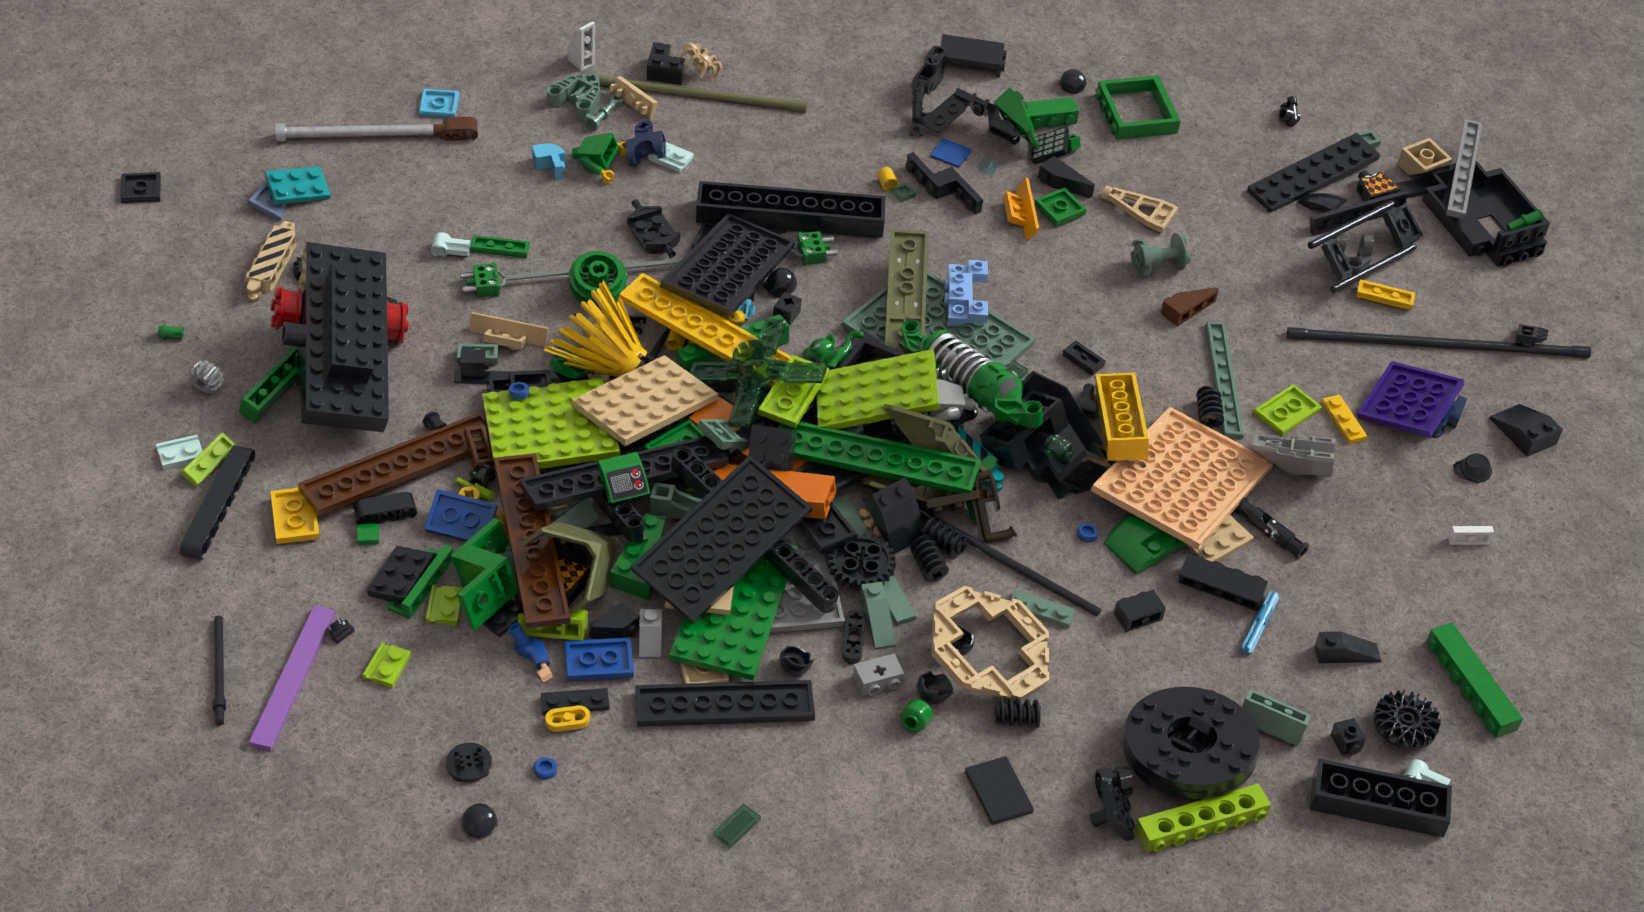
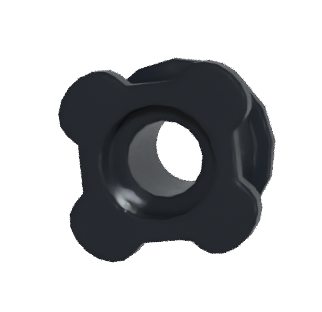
M485 464L479 465L476 472L471 471L469 473L471 477L469 482L475 485V483H478L486 488V485L496 478L493 467Z

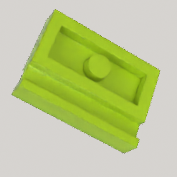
M432 585L426 623L458 625L461 605L457 593L463 587H435V585Z
M382 642L364 671L363 679L393 688L412 656L411 651L393 645L387 646Z

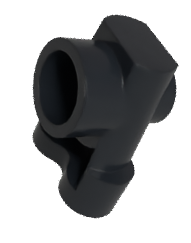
M1295 96L1288 97L1287 102L1280 105L1279 120L1286 122L1287 126H1294L1300 120V113L1297 112L1298 103Z

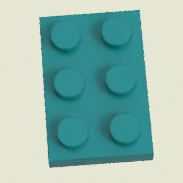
M320 166L265 171L264 177L274 205L330 199L331 194Z

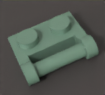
M700 419L697 425L704 432L703 434L710 438L719 449L737 448L743 452L749 447V442L736 434L729 427V423L725 419Z

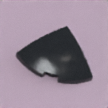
M1313 193L1302 197L1297 203L1312 211L1318 208L1328 212L1339 209L1347 199L1330 193Z

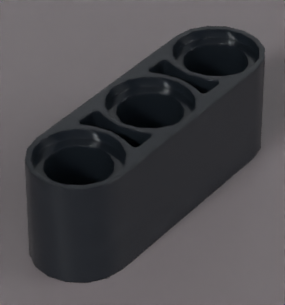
M410 492L365 498L353 504L357 524H381L389 520L393 522L404 520L406 517L414 518L417 515L414 496Z

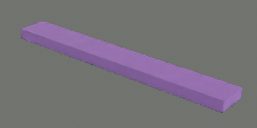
M314 605L249 741L251 747L272 751L326 636L329 625L334 619L335 610Z

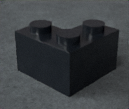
M653 42L647 63V80L682 85L685 75V58L670 56L671 45Z

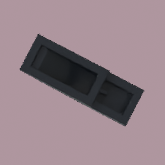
M549 370L509 372V375L504 377H488L487 392L498 393L506 391L511 384L516 382H523L529 387H547L551 384Z

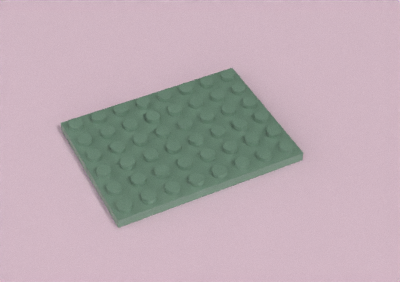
M927 271L925 335L946 330L957 337V339L962 340L964 344H968L972 349L983 354L985 358H989L993 362L1002 363L1006 368L1035 344L1036 339L989 309L987 324L966 323L957 327L947 326V304H944V295L947 291H944V281ZM888 285L843 320L842 327L849 332L863 329L877 338L879 343L885 345ZM959 348L958 354L963 351V348Z

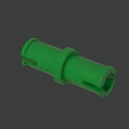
M1537 209L1527 215L1523 214L1519 216V219L1507 223L1506 229L1509 232L1530 226L1544 219L1543 212Z

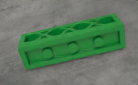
M445 544L441 551L430 548L428 552L434 553L436 557L401 603L402 609L395 606L398 602L391 601L387 606V610L411 619L430 593L432 585L438 582L452 563L450 555L453 554V547Z

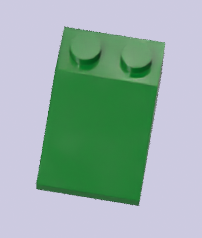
M1009 87L994 101V104L997 105L1002 119L1013 124L1016 132L1020 129V136L1038 150L1039 144L1031 116L1027 110L1029 107L1023 101L1024 97L1018 91L1014 92Z

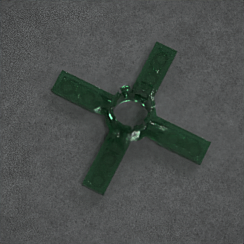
M765 319L758 340H748L749 349L745 341L740 343L738 347L741 353H739L736 347L731 362L693 363L690 374L701 382H729L732 379H737L738 383L741 384L728 420L730 427H750L760 399L759 390L772 380H782L784 383H823L827 371L826 363H787L772 357L777 352L786 326L784 319Z

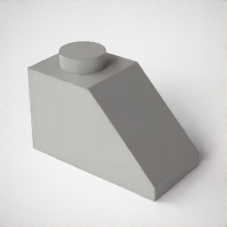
M640 609L639 658L661 659L662 609Z

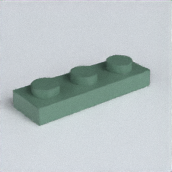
M1016 589L1012 596L1013 599L1021 600L1036 618L1069 629L1076 609Z

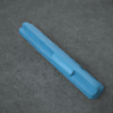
M1270 591L1267 593L1240 647L1243 654H1252L1279 600L1277 592Z

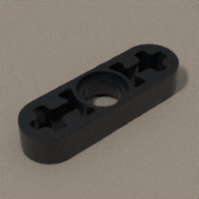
M851 610L846 616L842 659L848 664H856L860 662L862 657L866 616L860 610ZM854 618H858L857 627L853 626ZM855 634L859 636V639L851 640L848 636ZM851 647H855L854 656H850Z

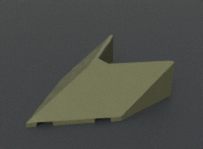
M883 405V409L891 419L894 418L895 424L913 446L979 459L964 439L955 431L950 422L897 406ZM982 462L980 465L979 472L986 471V468L982 465ZM871 475L863 478L861 483L883 489L899 480ZM909 483L916 499L925 502L929 499L955 493Z
M558 522L540 528L520 543V546L524 547L540 537L548 535L550 539L554 537L563 539L560 541L562 545L571 542L585 545L593 556L589 579L586 581L588 584L583 601L569 610L570 615L607 593L610 571L612 570L618 543L617 537Z

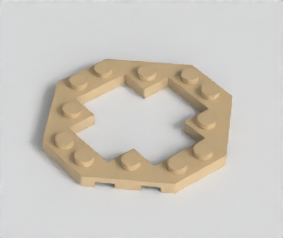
M963 586L936 601L933 605L931 655L959 687L996 697L1001 696L1004 699L1011 697L1012 701H1015L1017 698L1024 699L1045 686L1050 680L1048 672L1049 648H1047L1049 631L1021 600L1012 598L1010 601L1002 599L1001 595L986 591L979 593L973 591L971 587ZM975 606L989 622L1004 614L1030 642L1018 652L1030 667L1008 681L1004 679L993 665L977 673L952 645L953 642L959 640L964 634L952 619Z

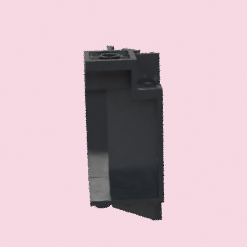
M1033 370L1022 381V398L1031 390L1061 399L1069 425L1057 437L1039 430H1035L1027 437L1024 442L1030 460L1025 465L1034 479L1049 484L1057 499L1064 498L1067 493L1073 492L1076 495L1089 491L1090 487L1111 466L1106 459L1104 442L1068 387Z

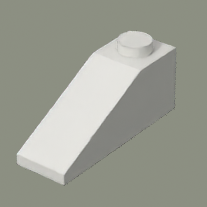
M595 22L579 28L568 46V61L580 71L595 64Z

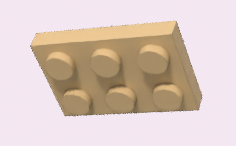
M1229 515L1198 550L1189 545H1186V547L1193 554H1198L1204 559L1214 562L1251 543L1254 537Z

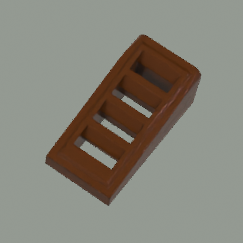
M484 424L464 428L473 471H477L478 466L481 464L493 467L492 449ZM474 434H481V436L472 438L471 436ZM477 442H482V443H483V444H480V445H474V443H477ZM484 450L483 453H478V454H477V452H476V451Z

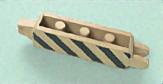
M283 221L280 226L274 225L272 231L267 234L265 244L261 245L258 257L254 258L252 268L245 275L247 292H249L248 300L251 302L258 301L263 293L267 294L273 291L297 246L295 223Z

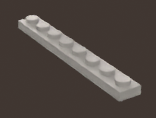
M1468 119L1464 120L1446 215L1461 219L1465 218L1483 123Z

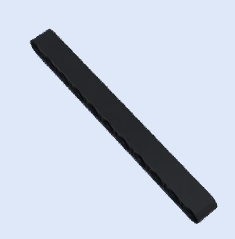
M679 446L674 450L671 468L702 499L723 481L689 448ZM784 538L764 556L771 565L821 612L830 613L835 609L839 597L837 588Z

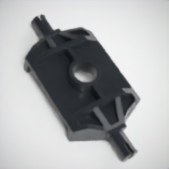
M638 199L636 201L633 200L631 205L635 208V211L627 216V225L644 249L651 254L662 251L666 252L669 258L675 257L676 252L672 247L677 246L679 243L680 232L676 233L662 214V207L642 206ZM650 231H656V232H658V233H657V234H653V233H650Z

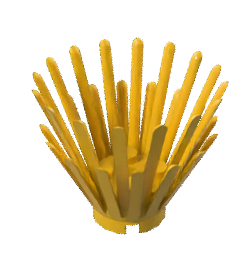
M603 279L602 284L599 282V288L596 292L594 290L591 291V295L604 314L591 299L588 300V305L584 301L581 302V307L597 324L593 325L581 313H577L576 317L574 315L569 316V319L590 337L582 336L570 327L558 329L559 333L584 348L575 347L558 338L549 340L550 343L579 356L551 346L545 347L543 351L566 358L570 362L563 363L565 365L618 378L622 374L633 371L641 362L640 358L642 355L645 356L647 351L641 347L621 297L618 298L616 304Z

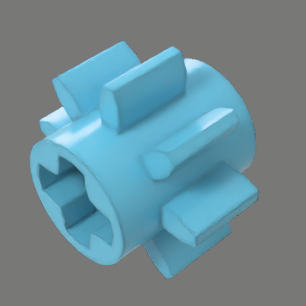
M746 299L736 310L742 311L745 314L746 320H749V315H754L755 305H751L752 300Z

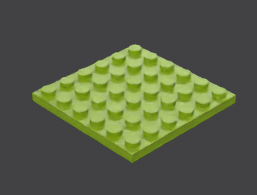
M591 378L559 384L552 383L547 387L541 388L531 386L529 387V396L523 400L511 399L509 397V390L482 394L493 460L495 457L536 453L538 466L541 469L599 461L620 456L618 441L572 407V399L603 385V378Z

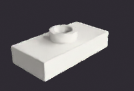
M1452 526L1448 541L1450 545H1489L1494 530L1492 526Z

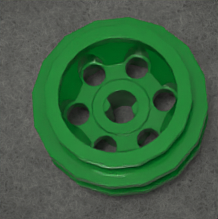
M590 251L580 255L573 261L569 270V289L574 298L579 302L584 301L588 305L587 302L591 299L599 307L592 297L591 291L594 290L596 292L599 288V282L602 284L604 279L615 302H617L619 294L626 288V268L622 261L613 254L604 251Z

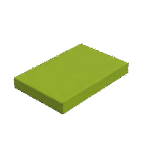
M1292 384L1254 409L1253 414L1282 437L1321 411L1322 406Z

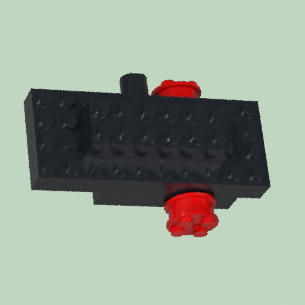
M306 242L302 254V273L296 290H285L284 286L276 287L274 299L271 300L270 310L274 311L271 316L270 327H274L275 330L283 327L282 345L297 347L296 385L301 386V423L384 432L389 420L388 341H394L396 345L403 343L404 332L408 331L409 321L406 320L408 304L404 302L393 304L387 300L385 252Z

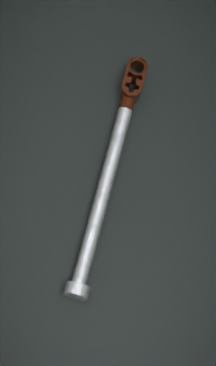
M447 117L443 120L442 124L286 127L285 123H276L275 132L276 142H286V138L443 135L446 141L477 139L478 124L477 120L473 117Z

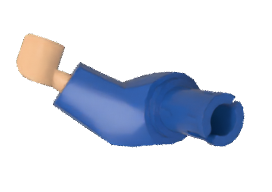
M516 622L512 624L508 631L516 642V651L534 662L539 670L537 671L538 676L543 682H546L553 675L549 669L550 661L545 645L540 640L527 636L521 623Z

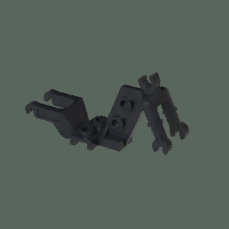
M914 79L912 81L911 136H913L914 129H919L920 136H922V126L940 133L970 106L975 115L980 117L982 115L988 116L990 133L1012 144L1020 142L1019 135L1021 130L1018 129L1017 132H1014V125L1000 118L997 105L990 103L989 99L985 101L978 98L974 92L970 94L957 88L955 93L936 109L926 113L922 112V100L925 96V91L923 90L924 83L922 82L919 86H916L917 80Z

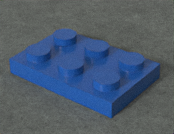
M437 489L424 529L429 532L468 541L495 518L498 505Z
M631 638L565 641L567 681L634 678Z

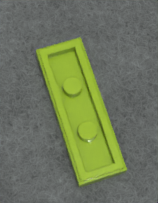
M223 432L220 433L180 474L193 486L197 487L227 457L231 447L236 444Z

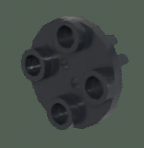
M463 743L450 750L446 758V768L455 781L474 782L488 776L492 757L489 751L480 744Z

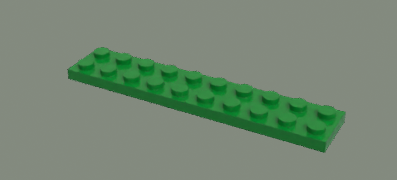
M799 422L796 428L782 423L778 427L797 431L794 458L895 480L906 477L909 483L956 493H971L981 465V460L827 427H818V425Z

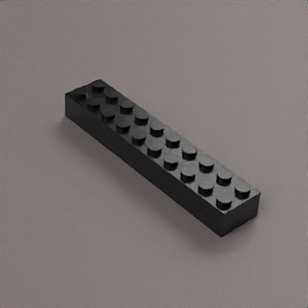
M699 181L696 223L718 224L729 213L763 228H782L806 232L820 231V233L883 238L886 196Z

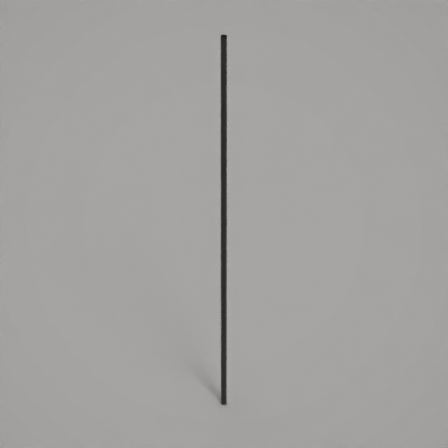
M646 354L645 356L642 355L640 359L649 363L656 358ZM718 394L720 398L727 401L737 409L741 410L751 418L754 419L757 417L756 414L748 411L740 405ZM862 483L863 485L869 487L870 489L876 492L882 490L880 488ZM919 507L921 517L929 521L932 517H936L935 524L942 520ZM942 520V528L946 524L950 525L948 532L955 528V536L963 533L962 540L969 537V544L1092 614L1098 616L1101 613V608Z

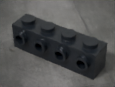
M1188 553L1180 571L1178 583L1258 612L1267 589L1268 581L1257 575L1251 576L1240 569L1226 567L1220 562L1206 560L1198 554L1192 555Z

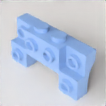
M968 260V265H948L947 279L944 282V291H947L944 295V304H947V326L957 327L966 323L987 324L988 301L973 300L972 282H987L988 261Z

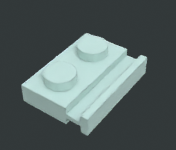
M666 142V157L658 159L657 155L652 153L648 155V160L681 173L682 169L693 159L694 153Z
M197 435L156 444L163 470L190 464L202 452Z

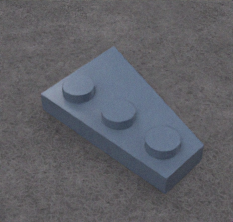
M267 182L248 200L249 206L278 221H281L287 204L274 205Z

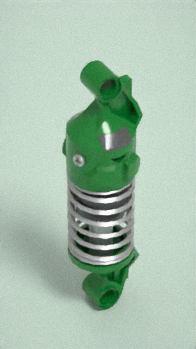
M910 319L902 323L903 341L899 343L900 348L908 352V354L933 349L936 371L939 370L937 375L942 380L962 386L963 394H967V397L974 399L981 410L994 414L996 421H1010L1015 425L1019 424L1029 428L1041 426L1043 422L1042 405L1038 401L1022 402L1023 384L1022 380L1017 377V373L1007 371L1006 366L1002 363L993 362L989 358H985L983 354L978 353L977 350L972 349L968 344H964L962 340L957 339V337L946 330H940L930 335H921L917 321ZM959 348H963V351L958 354Z

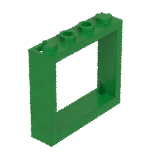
M1159 75L1098 82V87L1095 89L1096 99H1099L1100 108L1104 110L1105 119L1110 123L1111 132H1114L1117 140L1178 133L1181 121ZM1151 91L1164 119L1123 123L1110 94Z

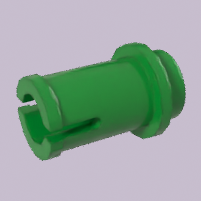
M164 323L158 326V337L162 339L175 338L183 340L184 327L166 326Z

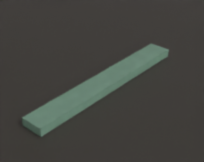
M1206 322L1205 327L1215 389L1220 391L1222 395L1223 416L1225 419L1221 425L1224 436L1230 439H1243L1244 431L1225 322Z
M848 495L834 498L832 503L855 532L858 533L859 537L866 533L867 537L870 538L871 535ZM861 549L860 562L862 566L864 563L865 549ZM890 576V581H884L883 587L893 621L898 626L916 620V614L895 577Z

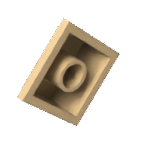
M1427 138L1402 148L1397 165L1408 175L1425 173L1450 163L1452 158L1431 138Z

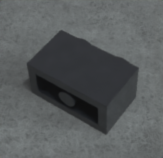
M1153 589L1120 599L1116 602L1114 615L1125 632L1163 620L1166 607Z

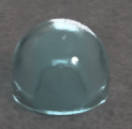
M986 158L980 162L979 170L983 174H994L997 171V164L992 158ZM989 165L986 169H982V166Z

